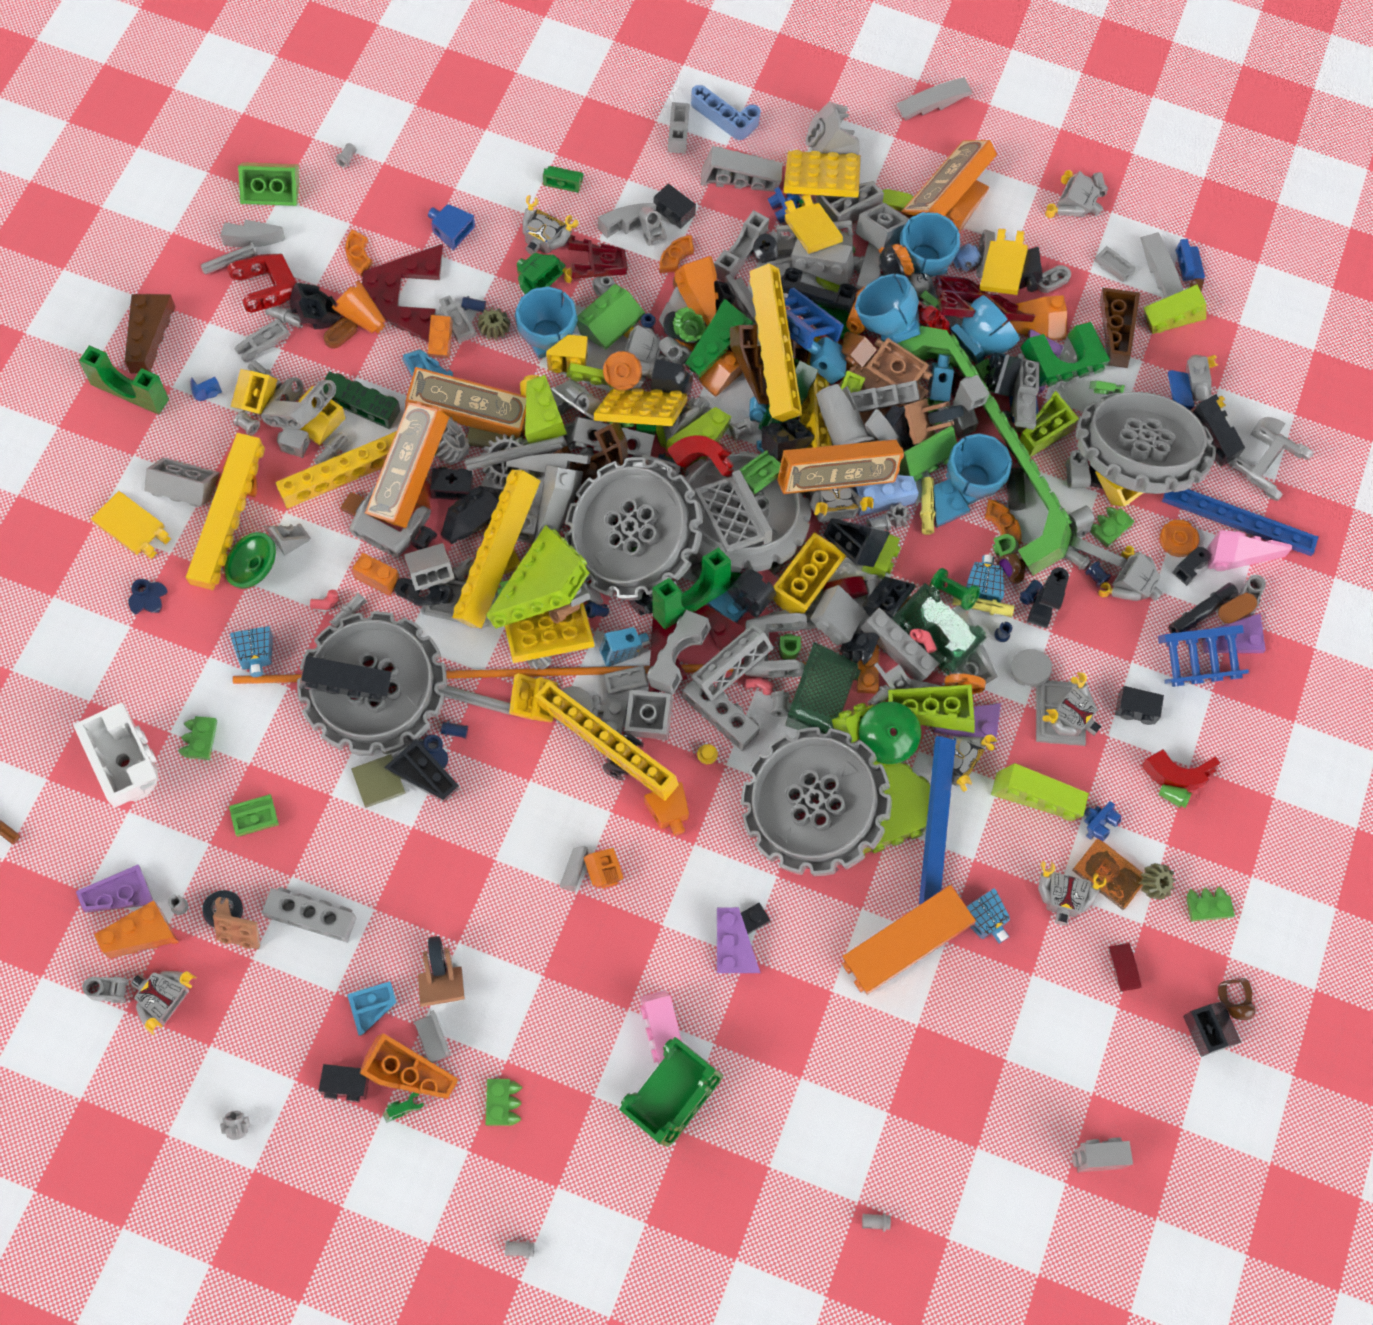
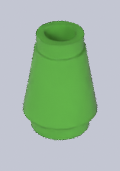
M1163 784L1159 796H1162L1179 808H1186L1192 793L1188 792V789Z

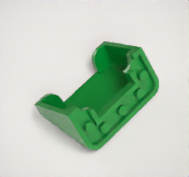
M676 1037L673 1040L669 1039L663 1047V1056L665 1058L638 1093H628L622 1099V1106L619 1108L623 1114L657 1143L666 1147L671 1146L723 1078V1074Z

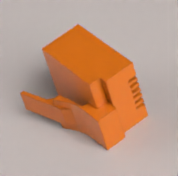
M614 847L590 853L583 857L592 885L596 886V888H609L617 885L619 881L624 879Z

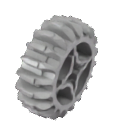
M452 417L448 420L435 453V457H438L440 461L451 465L464 460L470 448L468 444L469 439L465 436L466 433L463 432L462 427L458 425L457 421H453Z
M504 434L503 440L496 436V443L490 440V447L485 446L484 451L486 453H481V455L497 452L503 448L510 449L527 445L528 443L522 444V438H518L515 441L513 434L510 436V439H507V436ZM502 462L497 464L502 469V472L499 473L492 465L485 466L482 471L483 473H488L487 479L493 478V484H497L500 481V487H503L506 483V478L511 469H519L511 466H506L505 468V463ZM522 468L519 469V470H523V471H525V472H527L528 474L531 475V471H530V470L522 469Z

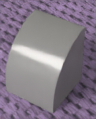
M1264 417L1258 421L1250 435L1270 445L1255 436L1257 431H1260V427L1263 425L1277 435L1285 423L1276 418Z

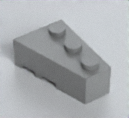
M874 181L859 184L858 198L817 195L816 203H820L832 222L852 221L854 223L858 221L861 213L882 204L884 193Z

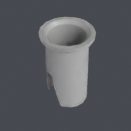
M838 384L822 389L816 394L822 417L833 445L876 441L874 437L868 436L848 386L842 390Z

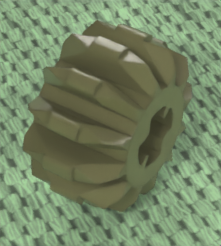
M491 307L490 311L484 309L483 315H479L478 328L482 336L486 335L488 340L494 337L497 341L498 336L504 338L505 333H509L510 319L507 313L502 312L500 308L496 311L493 307Z
M1153 863L1150 866L1144 867L1145 873L1140 874L1143 877L1142 881L1139 882L1143 885L1141 891L1146 893L1147 897L1158 900L1171 896L1170 890L1175 889L1173 882L1176 879L1172 878L1174 872L1169 870V866Z

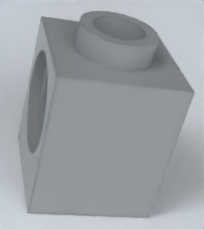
M284 428L278 434L277 443L282 452L303 458L310 444L308 432Z
M527 514L517 541L533 544L538 516Z

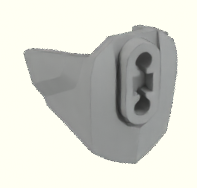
M828 102L813 118L806 135V145L811 147L812 151H819L821 154L837 152L838 154L855 153L859 155V140L853 136L855 131L841 128L844 118L849 117V114L846 113L848 111L847 106Z

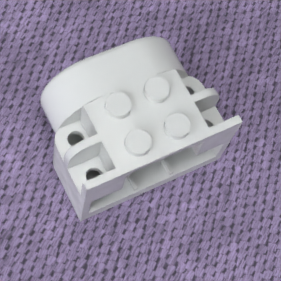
M122 702L73 724L108 802L114 808L129 801L140 800L153 791L158 781V769L155 764L157 759L152 749L150 750L148 744H146L148 740L144 732L140 729L139 725L135 726ZM130 760L127 766L121 767L123 761Z

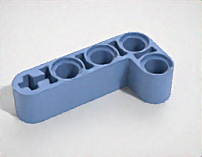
M696 85L692 88L691 106L733 138L744 140L759 126L761 110L757 105H748L739 112L705 86Z

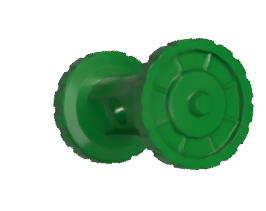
M940 568L934 574L929 587L930 591L935 594L942 590L962 601L961 607L966 611L974 606L980 594V587L972 585L970 588H967L948 578V570Z

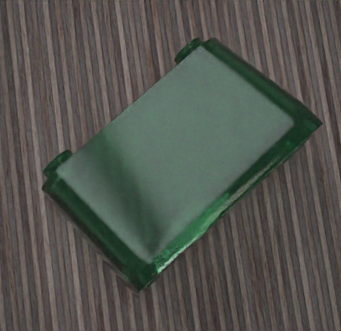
M924 583L892 617V620L909 636L912 629H921L929 632L937 650L928 654L939 663L938 667L947 675L957 674L986 640V632L979 625L975 627L973 625L970 626L941 600L939 596L940 591L934 585L928 586ZM918 643L926 651L924 644Z
M814 642L785 726L796 730L818 727L821 734H826L830 728L834 729L832 719L839 717V713L843 711L853 680L858 681L861 669H858L859 664Z

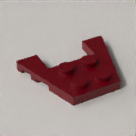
M570 235L568 250L586 251L589 257V265L571 263V279L627 275L628 266L625 249L604 243L601 246L591 244V240L584 238V241L575 240V236Z

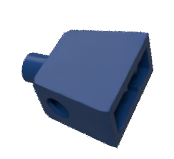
M446 205L441 211L433 207L428 212V217L432 219L433 233L453 251L475 228L474 215L452 205Z

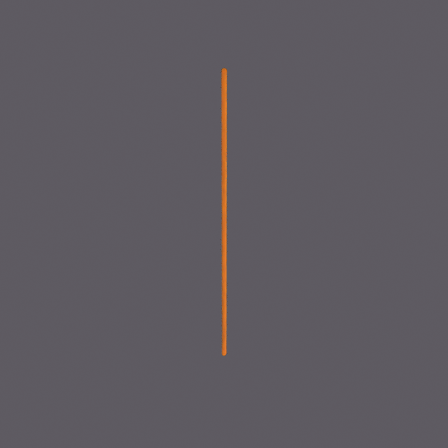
M802 662L805 664V670H810V662ZM705 664L681 666L685 673H695ZM638 666L545 668L543 670L539 668L537 670L535 668L446 671L447 679L514 677L518 673L529 677L603 675ZM644 666L645 674H648L650 666ZM302 674L262 675L260 677H252L251 675L233 676V684L297 683Z

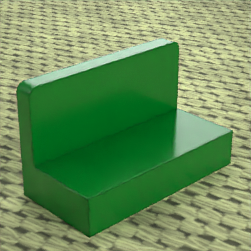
M548 166L543 171V186L579 193L584 173Z

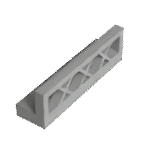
M852 221L833 222L838 230L840 228H848V232H840L843 236V242L838 244L852 246L853 249ZM789 225L777 226L778 255H791L797 237ZM781 232H790L791 235L781 236Z
M731 274L725 276V283L728 284L735 297L734 305L753 322V325H757L758 330V324L755 320V306L752 301L753 295L741 277L734 280Z
M752 624L695 672L691 678L703 689L708 699L713 701L773 650L774 647L764 631ZM763 641L766 646L762 650L756 651L757 646ZM748 655V661L745 664H741L742 658ZM729 669H733L732 675L729 678H725L726 672ZM714 682H718L717 688L710 692L708 687Z

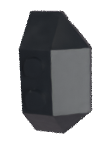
M479 486L472 489L462 499L457 500L448 508L441 532L442 538L450 544H454L457 540L476 533L491 522L492 513L496 509L499 496L504 489Z

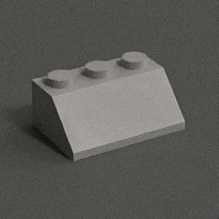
M162 458L146 469L144 491L150 492L153 496L169 497L172 501H184L191 506L200 507L210 500L220 472Z

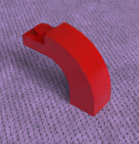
M701 435L688 436L678 440L667 449L676 464L681 467L687 468L696 459L708 456L721 475L729 478L732 477V472H734L732 469L734 465L727 458L731 452L724 445L709 437Z
M1162 749L1148 757L1141 766L1161 786L1165 784L1191 791L1204 786L1209 781L1208 777L1217 772L1215 768L1221 762L1215 756L1199 767L1192 769L1182 768L1176 765L1165 750Z

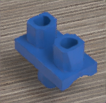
M777 187L774 189L776 194L768 198V201L773 210L781 205L783 206L781 210L775 212L781 224L786 222L785 210L787 207L784 202L792 200L797 209L801 199L799 195H792L790 193L786 194L788 198L785 199L780 188Z
M1109 801L1103 809L1099 806H1096L1094 809L1090 807L1085 809L1086 819L1084 822L1088 824L1086 837L1090 840L1096 837L1104 841L1110 834V829L1104 825L1107 822L1113 827L1119 825L1122 821V816L1115 810L1114 803Z

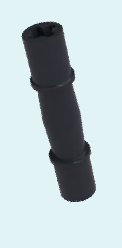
M1229 582L1216 592L1211 593L1209 598L1196 605L1189 612L1183 613L1181 617L1168 626L1170 633L1187 632L1195 628L1197 623L1210 616L1221 605L1238 596L1239 593L1236 586Z

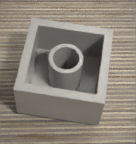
M882 203L859 215L855 233L877 249L885 248L889 245L900 243V233L909 218L887 204Z
M630 690L625 723L626 734L634 737L668 740L673 708L672 695L668 693Z

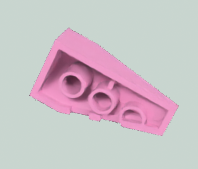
M1220 530L1207 547L1210 553L1208 568L1215 569L1216 571H1225L1286 557L1292 549V545L1274 540L1264 542L1258 536L1248 538L1242 532Z

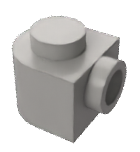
M610 276L596 277L592 280V288L598 297L616 284Z

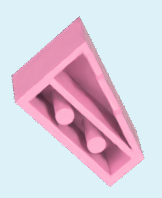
M665 990L640 997L642 1006H640L643 1019H646L648 1025L645 1028L648 1041L652 1040L654 1047L651 1050L654 1063L658 1062V1065L665 1058L663 1056L665 1043L669 1039L673 1040L674 1037L682 1041L671 996Z

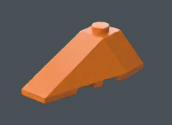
M977 180L945 216L954 223L959 230V234L990 188Z
M712 256L684 264L674 272L675 282L685 303L696 314L702 315L707 327L717 312L716 299H718V293H715L714 281H717V274Z
M1064 295L1046 296L1016 304L1021 312L1036 315L1033 322L1010 320L1009 322L1017 333L1028 337V332L1032 329L1041 335L1044 334L1045 337L1053 341L1066 339L1067 308Z
M675 339L677 342H679L681 345L686 346L691 351H693L695 346L697 345V343H682ZM728 350L699 378L701 385L715 397L742 374V370L733 352Z
M384 1033L375 1038L360 1070L361 1075L378 1085L443 1099L449 1098L459 1080Z

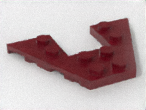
M443 244L363 271L362 285L384 319L391 322V325L402 331H408L413 337L417 336L428 342V344L431 315H436V309L399 306L402 278L440 280Z
M936 275L934 284L941 315L956 316L961 319L964 317L973 318L975 310L967 302L973 303L977 298L984 295L1008 319L1005 322L1010 320L1033 322L1036 316L1035 314L1021 312L1018 310V305L1009 302L997 294H988L985 291H980V285L968 278Z
M707 605L693 612L708 618L711 626L709 633L719 651L723 650L746 630V628ZM653 617L650 668L655 665L660 650L665 648L668 636L674 632L677 623L665 630ZM677 658L675 665L679 668L682 676L681 681L688 678ZM649 683L648 692H661L660 690L651 687Z

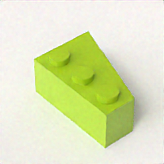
M1198 285L1143 307L1144 317L1153 334L1206 319V301Z
M546 375L527 381L525 436L528 444L567 434Z
M1057 391L1052 394L1048 402L1045 403L1036 415L1034 430L1026 428L1021 434L1020 444H1024L1030 457L1074 431L1079 421L1077 415Z
M717 407L712 408L669 438L666 451L668 452L667 449L678 440L693 435L706 436L719 442L728 430L732 416ZM704 456V457H700V458L696 459L694 462H692V463L690 464V466H691L693 463H695L696 461L700 460V459H703V460L706 461V459L708 458V456Z

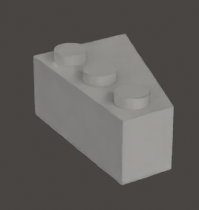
M797 238L791 254L794 268L838 285L843 283L850 284L854 274L852 246L835 244L808 254Z

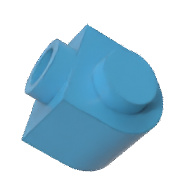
M755 396L752 397L749 404L750 421L760 423L769 404H758Z

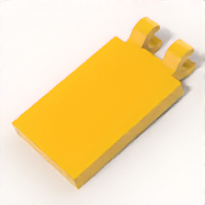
M810 195L801 196L804 203H802V207L797 209L792 200L784 202L787 207L785 210V221L808 254L843 242V236L820 203L813 204Z
M999 228L997 240L990 241L980 283V291L1018 295L1028 251V245H1024L1025 231L1017 230L1016 240L1009 241L1006 240V229Z
M120 491L91 518L94 524L135 555L143 552L150 559H153L157 552L154 551L155 548L149 543L155 537L165 545L171 540L168 536L169 534L163 530L165 526L161 521Z

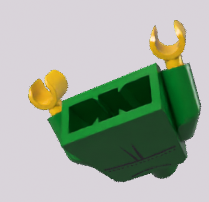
M533 253L526 260L523 258L519 259L516 265L519 274V286L524 294H527L532 289L549 287L563 273L565 282L571 283L572 281L569 276L571 275V268L567 269L566 265L553 254L542 255Z

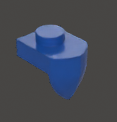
M192 377L190 379L191 392L198 401L214 398L222 393L216 377L198 385Z

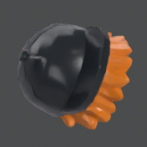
M894 244L885 248L881 247L878 250L880 253L879 268L886 275H896L897 273L903 276L905 274L911 276V273L914 272L911 258H909L910 255L906 247Z

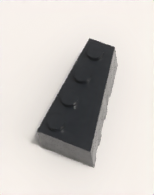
M306 656L299 688L330 694H344L352 698L366 697L370 701L381 702V700H386L392 672Z

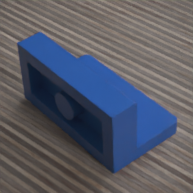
M1181 239L1175 250L1182 280L1204 279L1205 274L1198 247H1190L1188 239Z
M1170 370L1168 378L1172 400L1191 410L1194 408V401L1188 373Z

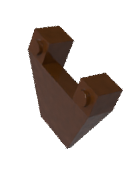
M737 325L731 327L730 347L758 404H769V397L766 393L767 383L763 373L764 363L761 358L762 350L761 346H758L757 325ZM790 338L793 358L806 363L809 351Z
M614 422L594 432L602 451L591 456L590 464L570 461V467L567 469L583 471L581 485L588 478L595 480L598 477L597 471L605 465L616 461L622 466L624 460L628 458L627 438L619 422ZM565 446V447H563V448H561V449H559V450H557V451H555V452H553V453H571V452H570L568 446Z

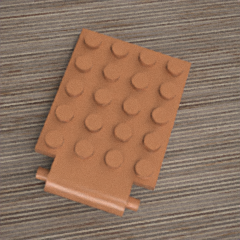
M878 338L874 344L879 348L877 353L873 354L863 367L855 365L849 369L850 372L865 378L861 391L916 380L920 400H923L929 393L927 389L919 385L920 381L923 378L929 381L933 376L928 371L929 364L890 338H887L885 342ZM910 402V403H906V404H901V405H896V406L902 407V406H905V405H908V404H911V403H914V402ZM891 407L881 408L877 410H879L885 417V415L888 413ZM875 410L860 412L864 426Z

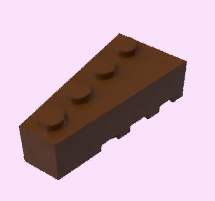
M1102 287L1100 308L1106 351L1110 359L1108 366L1128 368L1140 292Z
M171 294L131 295L124 361L131 374H138L141 368L149 372L151 371L158 353L157 349L164 338V331L170 323L171 313L175 310Z

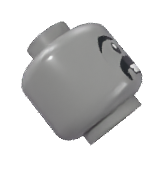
M911 273V276H908L918 297H921L925 290L928 293L932 292L933 281L927 273Z

